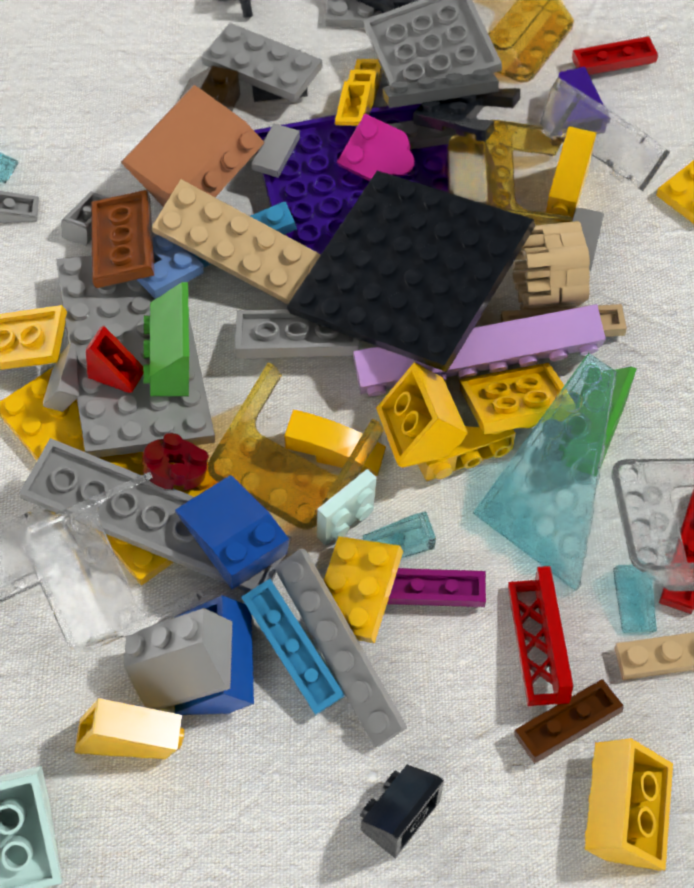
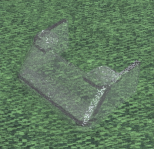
M560 77L552 85L539 122L543 126L541 132L553 140H556L557 137L565 138L568 126L597 132L592 156L611 168L609 172L611 176L622 183L626 178L638 189L644 191L670 151L647 133Z

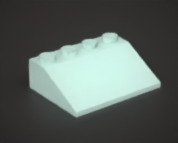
M42 766L0 776V888H46L61 884L62 877L51 807Z

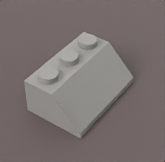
M203 608L126 634L124 669L144 707L160 710L230 689L232 621Z

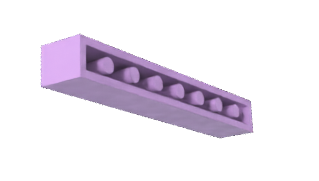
M595 304L473 328L447 372L381 347L354 351L353 361L360 394L368 393V396L372 397L385 394L386 389L393 388L413 362L443 377L446 382L447 377L459 375L460 379L476 376L478 374L477 371L489 369L490 373H495L508 369V365L518 363L520 367H527L537 364L539 359L550 358V361H558L567 358L569 353L580 352V355L592 354L598 351V348L602 346L606 338L598 305Z

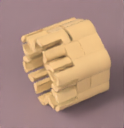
M579 221L535 225V228L513 262L512 267L513 271L527 269L526 271L512 272L513 281L517 283L515 284V289L518 291V301L523 303L520 304V310L581 306L582 303L589 299V250Z

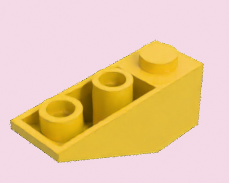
M465 426L468 434L448 457L417 465L426 482L435 478L444 479L456 470L464 467L467 469L473 468L483 460L491 457L499 458L509 453L510 450H513L515 431L511 429L501 434L484 435L480 427Z

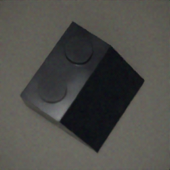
M408 764L400 773L395 770L384 783L383 788L386 791L378 801L372 798L360 814L363 818L361 820V831L396 859L440 803L444 780L438 775Z

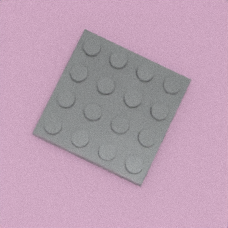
M418 0L363 20L364 28L389 86L399 81L406 83L418 82L419 79L425 77L434 79L445 78L446 75L451 73H459L461 75L472 74L473 71L478 69H487L493 73L502 70V62L472 0Z

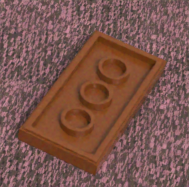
M148 190L91 202L92 281L95 288L155 276L151 201Z

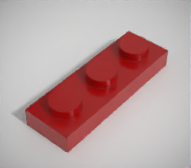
M650 36L575 49L572 53V60L576 68L585 67L589 75L656 63L658 53Z

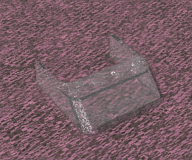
M694 458L619 460L612 468L611 477L632 565L667 590L694 591V563L687 562L671 499V492L674 489L694 487Z
M151 472L34 522L26 527L22 534L23 548L68 646L77 652H87L129 636L206 597L204 591L191 592L150 613L142 611L134 599L100 523L98 512L102 502L111 496L152 479Z

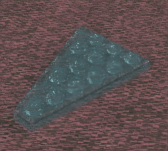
M589 352L473 512L474 515L539 564L551 566L552 574L576 591L582 584L581 577L584 559L587 555L588 536L592 526L596 489L600 479L599 471L603 461L608 418L612 408V395L617 379V372Z

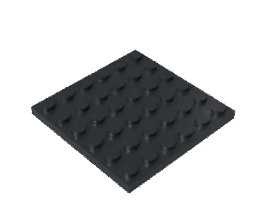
M377 170L287 305V309L290 314L447 372L535 228L534 219Z

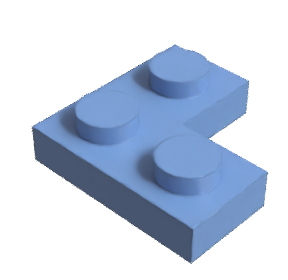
M156 235L153 237V255L156 261L154 263L155 276L137 279V281L156 299L181 282H188L203 274L204 265L191 252Z

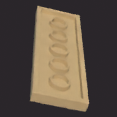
M180 179L152 225V232L287 305L321 256V254L182 179Z

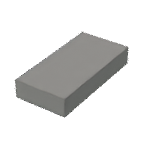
M273 124L264 140L265 143L260 147L251 163L252 170L279 178L300 139V131Z

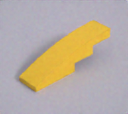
M356 59L354 70H350L348 81H344L335 117V125L358 126L364 114H370L383 74L378 59Z

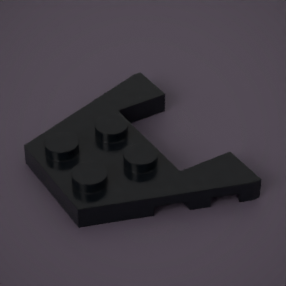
M521 88L499 89L497 92L423 102L413 112L414 124L440 131L445 130V127L456 129V135L462 137L467 136V132L476 134V140L486 142L494 132V121L474 118L485 106L514 108L521 99Z

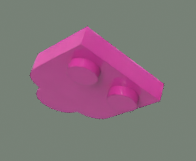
M364 114L339 157L337 164L339 167L370 181L377 170L394 176L407 175L414 167V157L410 152L409 139L403 131Z

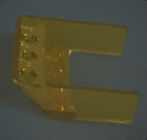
M517 0L496 27L488 33L502 62V70L497 73L518 82L531 81L573 28L574 18L562 0Z
M493 120L494 132L486 142L476 140V134L468 132L465 137L454 135L450 138L447 147L449 193L532 218L535 225L572 222L571 216L524 209L518 204L515 197L513 150L555 156L565 138V130Z
M268 362L208 462V472L217 482L232 475L266 510L299 529L311 530L317 526V509L358 476L384 429L379 421L371 419L339 475L329 473L261 435L257 430L256 420L282 377V374L275 365Z

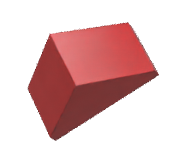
M105 326L100 327L86 348L88 378L131 393L144 374V366Z

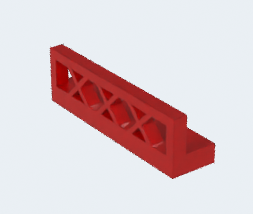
M551 566L537 567L535 580L508 582V593L527 706L570 704L574 685ZM535 591L537 600L529 607L518 599L517 592ZM529 617L542 626V629L536 636L523 628V623ZM534 646L547 654V659L541 666L528 658V653ZM539 677H542L552 684L554 693L534 694L533 684Z

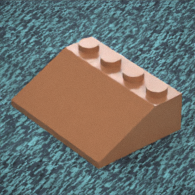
M193 85L130 151L121 163L164 207L180 179L216 197L265 142L246 121L196 85Z

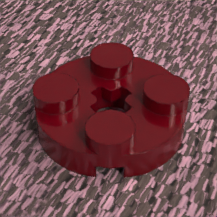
M167 433L163 439L155 440L145 447L142 457L143 473L150 482L164 489L173 490L174 485H184V490L193 489L205 479L209 454L193 443L183 440L180 435Z

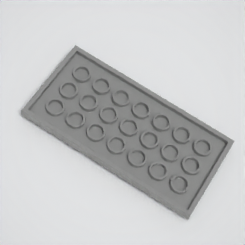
M92 255L56 259L62 304L67 311L65 324L68 343H74L76 346L79 386L77 403L85 452L98 458L143 452L149 443L163 439L167 433H176L183 440L194 445L215 443V434L190 317L189 396H150V384H144V374L131 393L89 379L87 375L86 348L102 326H105L143 366L144 364H150V359H144V340H150V334H144V315H150V302L155 299L137 280L95 288L92 281Z

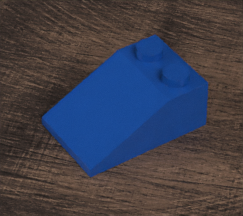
M232 475L175 509L176 514L232 590L288 554L289 538L272 515Z

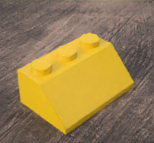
M413 362L376 407L396 463L402 468L448 457L468 434L443 377Z
M632 738L596 742L594 758L592 760L593 770L591 790L588 798L589 809L584 850L608 862L666 871L673 763Z

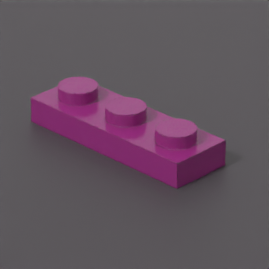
M398 568L387 604L485 607L486 571Z

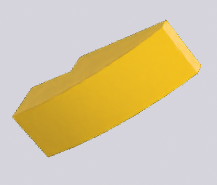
M295 409L292 411L284 435L285 449L315 455L316 462L362 473L368 469L375 476L379 474L386 446L352 428Z

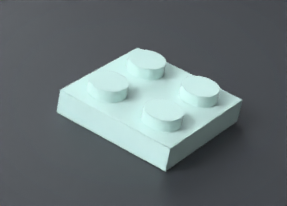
M368 469L317 509V538L325 546L332 540L337 541L338 536L344 537L350 529L349 526L357 520L363 521L372 513L374 509L376 477Z

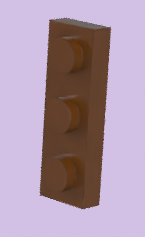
M601 679L573 695L570 704H558L516 728L514 736L535 764L623 712L624 705L606 682Z

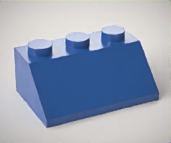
M221 595L174 617L176 618L205 608L232 621L230 689L174 705V714H229L254 704L252 614L246 604Z

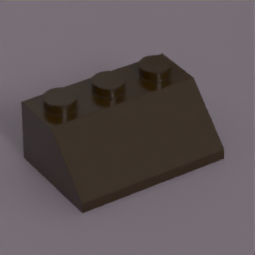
M211 66L189 79L179 100L193 85H196L230 111H233L240 97L238 72Z

